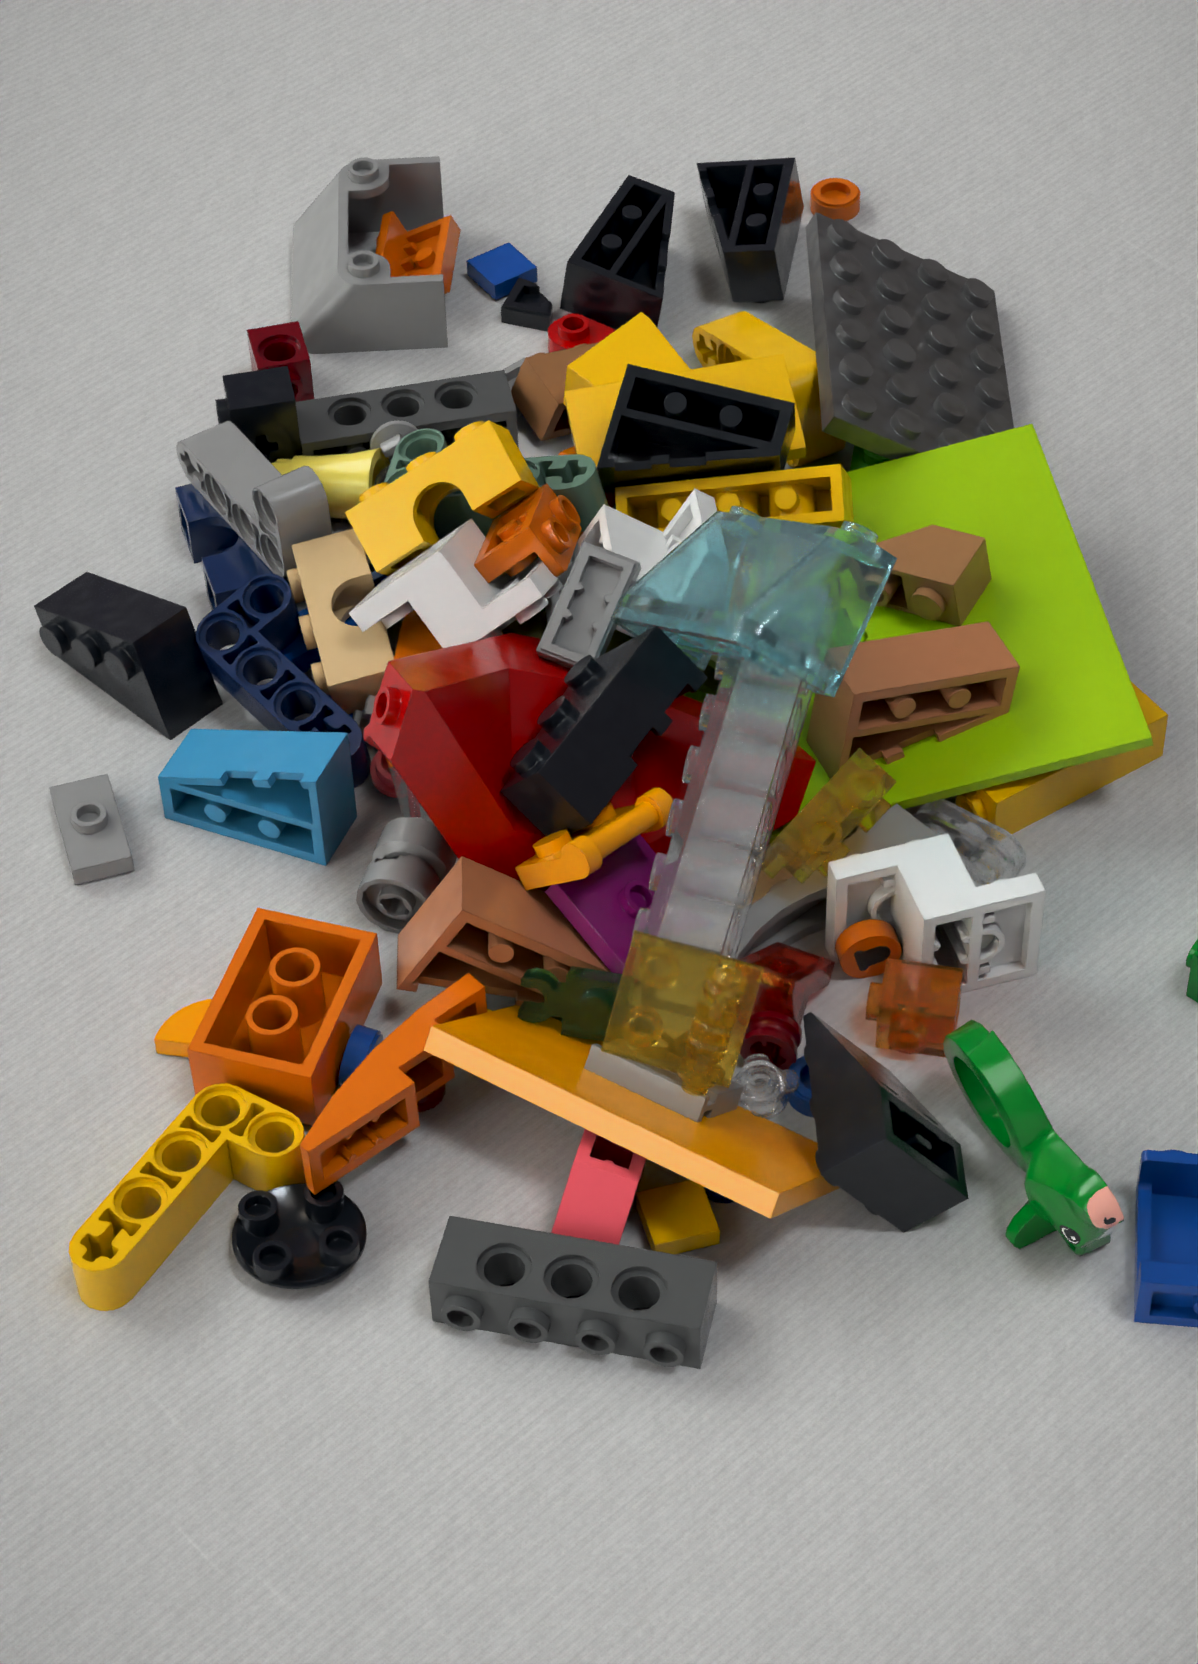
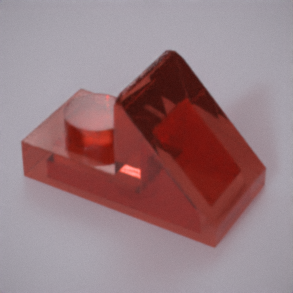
M781 942L773 943L737 960L733 971L738 1021L746 1025L749 1017L757 1012L775 1011L790 1016L801 1026L809 995L829 985L835 961Z

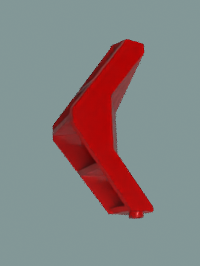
M514 633L388 661L380 689L375 697L370 722L364 728V741L381 751L393 765L458 859L463 856L521 881L515 867L534 856L536 852L533 845L546 836L500 791L514 771L510 766L511 759L524 744L535 738L542 728L537 723L539 716L548 705L561 697L568 688L564 678L570 671V668L538 656L536 649L541 638ZM684 695L676 698L665 711L673 722L662 736H656L650 730L640 742L631 757L638 766L609 801L614 809L635 805L638 797L654 787L665 790L671 796L676 806L675 819L659 830L640 835L681 884L795 819L816 761L791 738ZM550 886L540 887L537 889H540L545 892Z

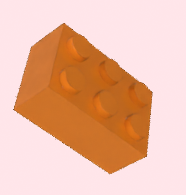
M257 908L187 1049L195 1095L205 1087L228 1083L293 1113L300 1119L301 1123L313 1126L329 1102L338 1083L340 1066L350 1035L356 1025H364L382 985L377 933Z

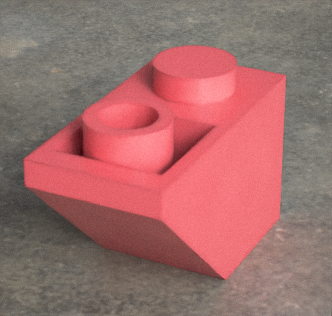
M585 1129L551 1233L619 1245L647 1159Z

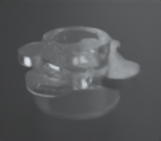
M764 1054L748 1056L744 1060V1066L735 1077L728 1078L744 1086L738 1105L751 1111L753 1115L766 1119L779 1115L787 1106L788 1093L795 1092L799 1087V1078L794 1070H782L770 1063L769 1057Z

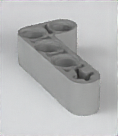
M231 421L222 422L177 443L176 449L179 462L191 484L275 575L285 578L288 577L286 570L297 568L291 545L332 534L326 492L320 479L309 466H302L282 475Z

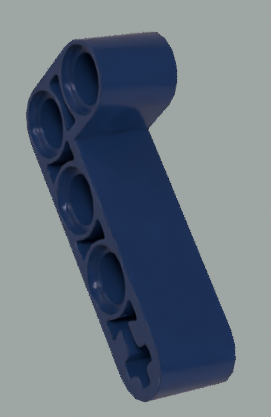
M269 573L257 575L208 613L198 624L196 641L213 679L269 731L348 733L354 788H356L369 777L371 758L361 728L351 716L281 653L300 633L301 627L298 619L300 613L291 587L284 578ZM276 608H278L277 610H275V611L272 612V613L264 614L265 612H267V611H269V610H271V609H276ZM235 644L234 646L230 647L229 649L220 650L221 648H223V647H225V646H227V645ZM272 679L270 682L266 684L257 685L259 682L263 680ZM302 714H311L304 720L294 721L296 717Z

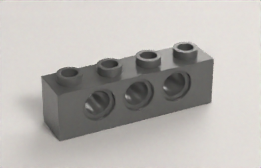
M505 370L296 402L302 455L307 456L347 454L370 450V441L374 432L381 425L396 420L409 422L418 429L430 428L440 431L445 438L447 446L455 442L454 435L463 427L476 421L486 422L490 420L508 429L518 446L517 410Z
M450 1215L428 1281L432 1320L434 1322L445 1323L461 1331L479 1329L512 1335L528 1343L546 1341L579 1347L595 1355L613 1353L647 1359L663 1367H676L680 1365L701 1369L717 1304L716 1261ZM569 1296H578V1298H566V1297H569ZM635 1308H646V1310H632V1309H635Z

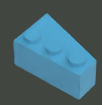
M191 729L158 776L166 819L327 866L357 818L348 733Z

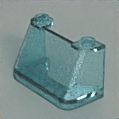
M732 506L729 512H715L621 595L611 620L634 636H638L648 629L658 626L700 670H705L711 655L751 662L776 677H782L785 670L808 684L806 688L813 693L835 697L897 558L876 545L878 539L876 533L854 522L843 521L841 528L760 517L742 507Z

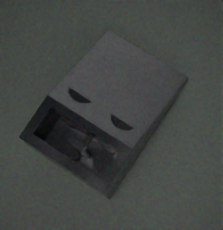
M812 1012L804 1015L806 1038L804 1057L809 1067L812 1091L809 1104L815 1119L818 1145L815 1159L824 1179L829 1184L843 1189L860 1201L869 1212L881 1216L902 1232H906L969 1199L961 1145L891 1071Z

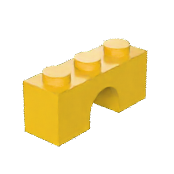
M490 420L486 422H473L460 429L454 435L455 442L438 453L428 452L415 458L407 465L406 474L390 484L384 482L374 485L359 496L360 503L345 512L377 573L389 576L440 540L434 528V513L440 501L448 494L462 491L472 511L493 519L540 488L508 429Z

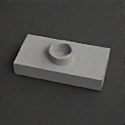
M583 541L536 649L538 656L571 669L587 655H591L594 659L604 655L641 571L640 562Z
M108 774L49 787L75 885L135 871L132 854Z

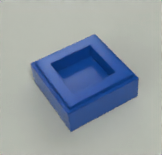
M509 242L467 260V275L495 300L509 295L518 278L526 279L533 283L538 282L537 267Z

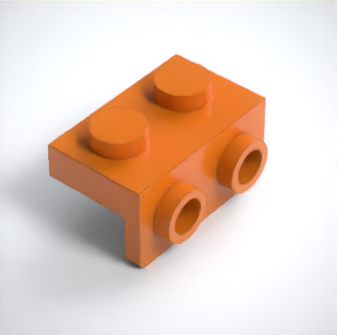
M390 211L382 216L379 235L376 239L377 247L375 253L388 260L391 277L443 274L444 294H446L451 289L461 230L453 217L449 215L406 231L394 211Z

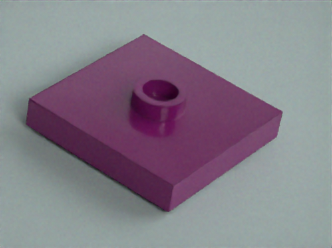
M638 835L604 857L601 868L586 878L551 885L545 891L626 991L714 924L641 835Z

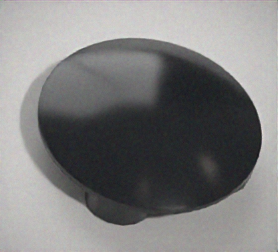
M339 1181L334 1182L316 1195L307 1188L306 1183L284 1185L269 1191H252L242 1197L238 1204L239 1215L232 1231L234 1255L238 1263L249 1275L267 1285L284 1289H307L324 1285L350 1270L358 1261L365 1248L367 1238L365 1219L358 1206L344 1195L343 1186Z

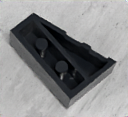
M795 157L696 163L707 217L733 303H767L784 300L804 210Z
M627 176L567 261L560 309L572 314L583 315L615 330L642 312L658 327L664 294V280L675 192L634 176Z
M627 364L597 464V471L604 493L615 492L616 487L784 470L796 429L795 404Z
M85 572L34 605L42 625L39 629L40 637L46 648L169 740H172L223 705L213 676L197 644L196 631L185 606L89 572Z
M657 625L596 659L591 655L585 656L565 676L564 682L568 685V688L564 694L548 705L539 716L537 723L542 728L536 737L524 744L511 759L510 766L514 771L500 792L545 836L567 829L571 835L591 825L638 766L631 757L640 742L650 730L656 736H662L673 722L665 713L668 707L676 698L689 691L691 693L697 692L708 677Z

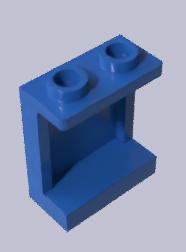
M1144 1150L1141 1153L1135 1203L1134 1322L1198 1328V1154L1185 1153L1180 1150Z

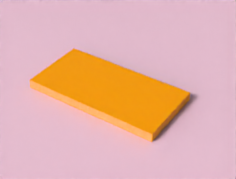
M514 1005L431 1026L424 1051L770 1219L840 1188L829 1184L821 1175L815 1159L816 1151L818 1150L817 1142L739 1105L735 1110L712 1118L703 1115L700 1122H695L584 1069L592 1044L597 1043L603 1046L604 1042L538 1010Z

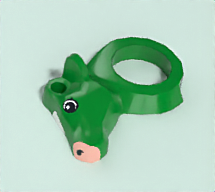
M970 1020L946 1035L943 1042L944 1054L965 1099L990 1137L1014 1164L1026 1173L1024 1186L1028 1201L1015 1214L1006 1228V1238L1014 1247L1021 1249L1052 1232L1058 1231L1068 1247L1079 1256L1110 1243V1235L1114 1231L1115 1226L1124 1221L1123 1213L1115 1196L1101 1176L1094 1169L1089 1168L1057 1135L1021 1069L995 1032L992 1030L989 1033L982 1024Z

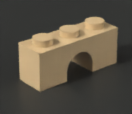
M352 528L291 545L297 568L286 570L296 604L304 601L307 604L309 614L298 617L307 651L318 648L321 661L310 664L315 684L328 696L331 695L332 700L347 714L353 713L356 709L364 710L366 698L369 695L376 696L380 689L388 661L394 660L388 633L382 621L377 622L364 632L358 626L345 624V621L350 617L349 612L375 588L366 552Z

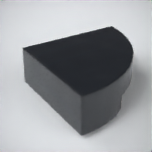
M518 278L501 307V322L548 332L549 326L553 323L552 303L540 293V287L537 284Z

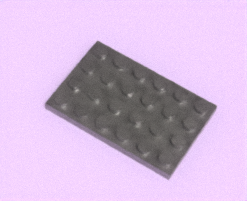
M816 212L805 228L822 432L894 460L1013 429L1014 424L994 290L979 279L965 278L947 270L942 264L933 259H922L902 250L890 240H879L856 230L854 226L844 220H833Z

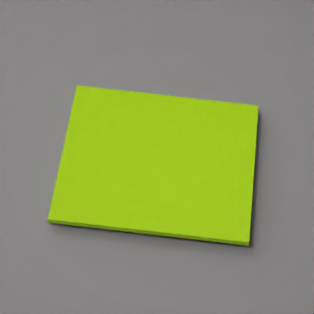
M1033 423L848 471L847 474L851 478L855 532L853 535L726 547L729 569L725 580L719 587L720 591L723 592L769 581L777 618L792 619L798 665L786 711L728 709L710 695L699 690L694 693L689 691L683 694L791 738L816 761L797 817L739 851L879 816L896 804L906 809L1153 746L1150 730ZM930 525L984 537L992 579L961 626L989 621L1019 664L1020 669L1009 712L941 742L938 741L935 735L908 745L902 748L905 757L890 764H887L883 757L850 770L852 780L835 787L806 741L824 648L957 627L956 625L937 620H926L919 615L889 607L874 606L866 601L857 599L849 557L854 550Z

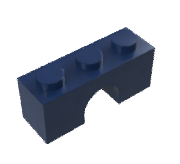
M192 484L175 487L181 529L194 564L202 562L207 599L211 610L215 609L250 579L257 575L274 574ZM285 577L284 579L289 584L288 577ZM276 608V609H271V610L265 612L264 614L272 613V612H274L275 610H277L278 608Z

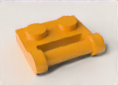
M654 787L638 797L635 805L614 809L612 803L608 802L591 825L571 835L567 829L542 838L533 845L536 854L515 867L525 890L586 878L601 868L604 857L638 835L659 830L673 821L676 817L675 803L665 790Z

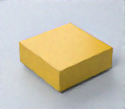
M688 1180L636 1193V1207L652 1251L678 1254L720 1244V1229L704 1186Z

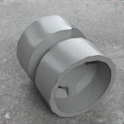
M400 817L390 821L383 828L373 852L372 862L367 866L357 890L356 902L365 917L384 930L399 934L456 863L457 856L433 822L417 817Z

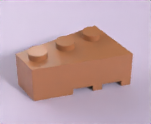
M989 621L824 648L806 741L836 787L852 780L850 770L883 757L887 764L904 758L902 748L932 735H935L938 741L941 742L1008 713L1020 666Z
M463 856L398 934V990L417 992L419 983L448 988L464 975L470 973L485 986L486 994L513 997L517 1006L594 1019L622 987L616 977L544 891L537 888L525 890L521 881Z

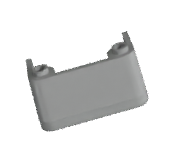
M440 156L374 160L371 158H357L338 172L293 226L291 322L299 321L308 353L329 354L448 348L443 274L391 277L390 264L383 256L366 250L348 253V233L379 232L383 214L394 211L406 230H412L444 218Z

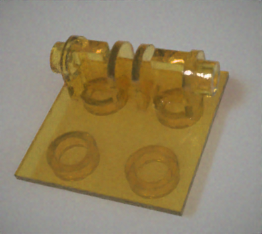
M635 930L601 1051L678 1073L679 1077L683 1080L682 1090L693 1096H705L708 1089L716 1085L729 1088L765 967Z

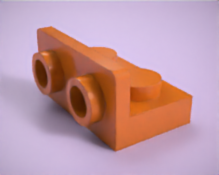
M547 483L492 521L474 563L475 568L490 583L504 572L510 577L517 575L527 568L538 555L555 577L560 576L567 571L582 530L580 516L576 508L568 498L563 495L557 496Z

